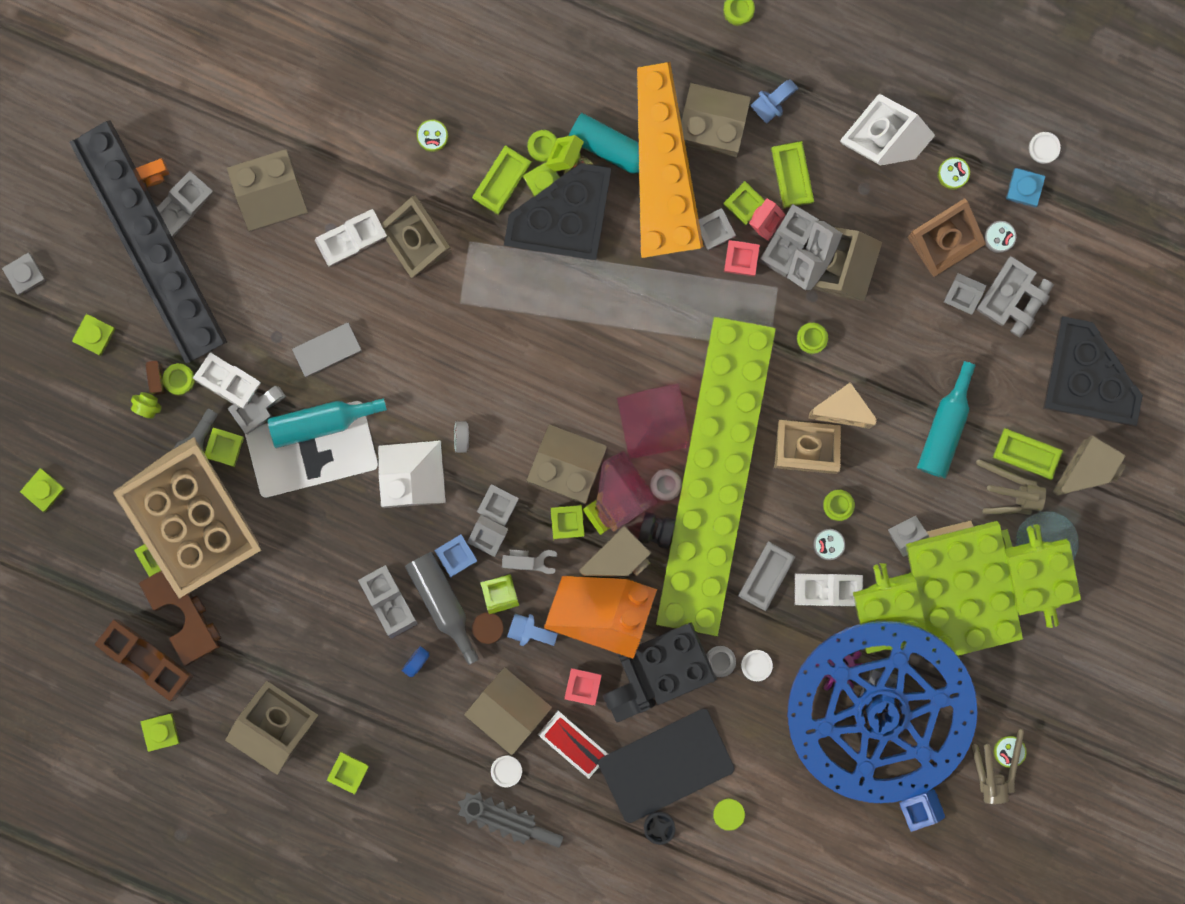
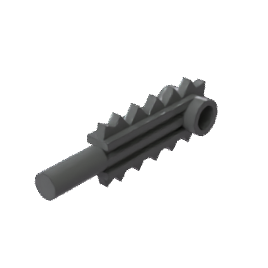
M466 792L465 799L457 801L461 807L458 815L465 817L467 824L476 819L479 829L488 824L490 833L500 829L502 838L511 833L513 841L520 840L522 844L529 840L530 837L557 848L562 843L563 836L536 826L534 821L535 815H528L527 810L518 815L515 805L506 810L503 801L494 806L492 796L483 801L480 792L475 795Z

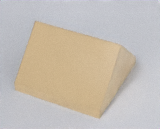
M848 383L809 412L808 418L868 429L876 424V417L851 383Z
M787 420L778 421L774 468L831 474L840 472V425Z

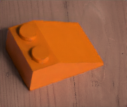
M562 576L544 628L634 659L657 589L628 579Z

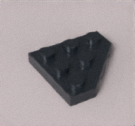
M579 163L519 206L508 216L504 246L596 261L612 168Z
M1064 316L1060 317L1043 409L1136 427L1143 395L1126 374L1124 367L1112 349H1109L1095 324L1089 321Z

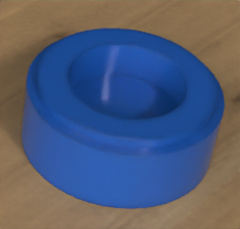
M420 646L401 671L410 678L414 677L430 656L429 652Z

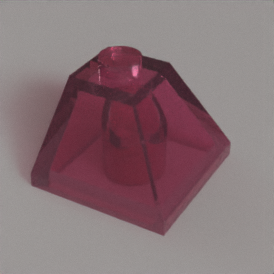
M679 383L617 398L629 459L688 448L690 446Z
M624 451L603 462L596 507L600 511L598 516L601 522L607 528L611 527L613 532H615L659 503Z

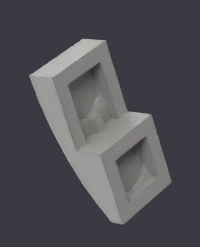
M191 171L169 191L168 196L157 207L172 237L187 224L213 193Z
M792 204L759 262L786 277L796 249L804 247L810 236L814 221H819V219Z
M814 221L806 249H796L787 278L803 289L811 290L830 264L843 233L824 221Z
M386 565L358 580L390 639L418 624Z

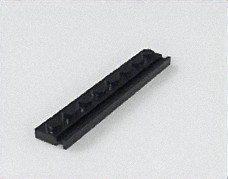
M111 120L103 122L77 139L70 141L72 149L185 363H190L227 343L221 328Z

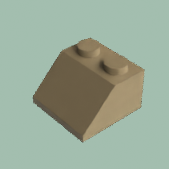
M691 83L681 120L685 146L737 158L751 97Z
M287 149L227 168L237 202L249 232L308 214L292 159Z
M834 227L843 233L830 264L812 289L842 298L865 301L882 242L860 231Z
M549 424L527 478V483L586 505L608 446Z
M1094 436L1084 439L1053 489L1052 494L1059 496L1111 483L1113 480L1117 481L1125 469L1126 465L1122 461L1126 455Z
M624 526L579 572L583 576L628 577L632 572L638 576L650 564L647 557L651 553Z
M266 681L239 715L225 741L278 775L317 719L318 714Z

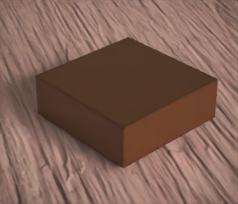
M159 361L146 362L149 392L154 395L166 394L163 384L162 363Z

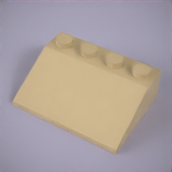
M195 437L166 453L113 492L178 598L183 597L261 551L258 540Z

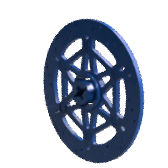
M877 621L858 624L826 639L807 657L800 667L791 687L788 700L790 736L800 760L808 771L832 791L854 800L869 803L904 801L928 792L939 785L963 760L974 737L977 722L975 689L971 677L959 656L945 642L932 633L900 622ZM903 641H906L905 647H904V648H900L902 642H903ZM874 646L892 647L888 658L849 667L843 661V658L864 648ZM917 653L932 663L942 674L947 685L943 688L934 689L908 663L910 654ZM832 660L835 665L832 666L827 661ZM885 667L876 685L871 684L858 675L862 672ZM894 668H898L897 686L895 688L886 686L885 684ZM829 674L836 682L824 718L813 719L812 704L816 690L823 677ZM905 674H910L925 691L903 693ZM852 679L867 690L858 697L847 681ZM845 690L854 706L835 714L834 711L840 691ZM959 693L956 696H950L951 694ZM895 698H897V699L900 701V702H899V705H900L901 712H902V714H903V716H902L900 722H899V712H898V709H897V706H896V703H895V700H894ZM930 699V703L910 710L909 701ZM865 704V710L870 724V728L865 725L866 722L862 711V708ZM952 706L953 717L950 731L942 747L935 751L929 746V742L939 710L943 707ZM886 707L888 713L883 712L882 716L878 719L877 713H882ZM931 712L925 733L921 736L911 723V720ZM849 716H855V725H834L836 722ZM815 729L813 732H806L807 730ZM904 729H908L917 745L912 746L898 735ZM862 733L860 751L856 752L840 734ZM830 736L857 762L855 770L849 772L832 761L821 748L818 740ZM868 739L880 740L872 756L867 757ZM889 740L906 750L903 753L880 758ZM913 758H916L922 764L917 770L899 777L873 778L875 768ZM930 760H934L937 764L933 765ZM864 777L863 783L860 784V778Z

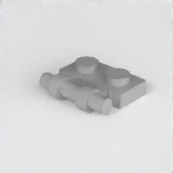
M1010 256L976 310L1001 326L1005 324L1010 316L1016 321L1010 332L1021 338L1027 328L1030 329L1034 324L1035 320L1033 318L1041 305H1046L1050 298L1048 294L1054 284L1043 279L1039 287H1035L1031 284V281L1037 272ZM1025 293L1031 299L1025 309L1021 311L1015 306Z

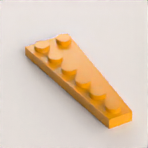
M665 62L638 67L641 256L644 258L700 249L703 247L671 63Z

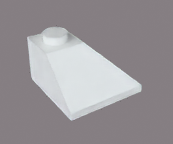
M878 94L840 142L882 166L916 159L935 134L918 114Z
M441 441L378 446L381 507L391 508L446 503Z

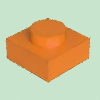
M162 158L136 168L147 187L162 183L164 181L163 177L170 174Z

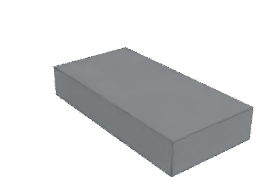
M349 323L343 324L292 349L306 378L362 352Z
M768 541L738 597L766 611L796 556Z

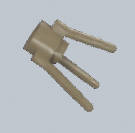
M982 460L976 461L978 466L1023 485L1019 486L1018 490L988 485V491L1016 497V504L1021 506L984 508L982 511L984 514L1021 513L1031 515L1032 510L1039 512L1043 510L1046 488L1037 486V481L1027 480Z
M1019 729L1007 781H1005L1004 775H994L990 745L986 744L984 746L987 776L977 744L972 745L980 780V792L983 793L984 803L1009 802V793L1015 792L1014 781L1023 743V729Z

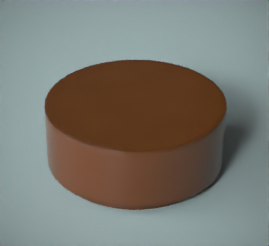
M487 612L478 615L472 624L473 635L481 643H494L503 634V622L493 613L489 614Z

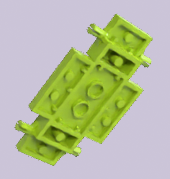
M998 521L907 543L905 545L911 573L889 578L887 565L880 563L879 568L878 564L873 566L877 583L868 589L853 592L859 624L877 621L910 624L932 633L945 642L958 656L1022 640L1018 613L1019 615H1024L1036 611H1044L1046 627L1053 628V624L1057 627L1059 621L1056 608L1081 600L1070 542L1068 539L1055 542L1042 541L1040 525H1033V528L1032 526L1027 527L1030 543L1005 549L1000 524ZM906 641L902 642L900 648H904ZM891 646L865 648L867 654L885 649L892 650Z

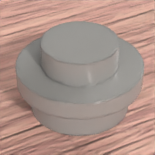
M716 646L711 648L706 654L716 677H725L733 672L736 666V658L729 648Z

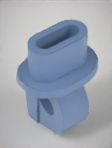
M789 79L771 94L761 90L759 92L760 97L751 104V107L767 124L776 115L778 117L783 115L781 104L799 88Z
M519 614L514 615L508 638L520 641V646L527 644L530 638L554 646L557 633L535 627L534 617L529 614V617Z

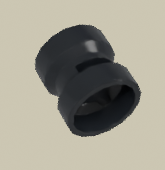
M645 511L638 541L645 544L654 542L659 547L668 549L676 519L669 517L660 519L655 514ZM655 523H657V524H658V527H657L656 535H655V537H654V536H652V535H653Z
M661 811L648 815L643 826L648 840L659 845L669 842L673 838L676 829L671 816Z

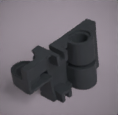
M692 622L639 644L634 659L618 654L630 683L607 692L602 696L608 709H611L616 723L656 706L654 697L657 704L660 705L716 681L715 674Z

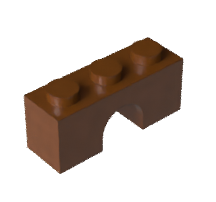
M162 571L138 583L153 611H159L172 604L178 606L185 615L184 627L179 633L169 639L184 666L192 664L221 647L218 643V640L222 639L213 622L207 623L202 614L206 612V608L198 595L193 597L190 592L178 598Z
M113 620L95 643L96 647L119 664H123L137 673L146 681L145 683L170 702L178 698L194 676L120 620Z

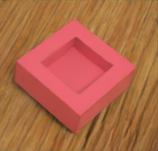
M767 198L762 206L755 210L749 224L761 237L769 241L786 215L776 203Z
M729 240L724 272L755 277L760 245Z
M571 668L564 699L595 706L602 675Z

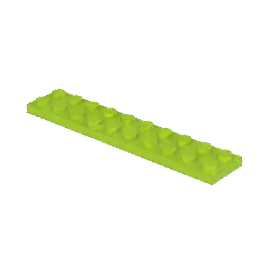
M719 317L713 318L656 625L679 628L692 622L696 632L718 636L776 328Z

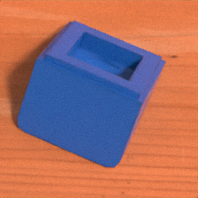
M934 789L899 802L910 832L936 824L945 818V813Z

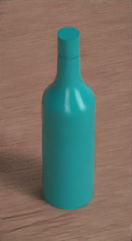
M581 113L573 125L569 136L576 135L583 140L584 143L581 148L629 173H639V142Z
M967 361L963 362L954 389L941 399L917 465L918 470L946 479L969 414L967 390L976 366L975 364Z
M384 398L357 405L333 401L268 418V426L274 447L277 449L345 431L358 418L385 411L387 408Z

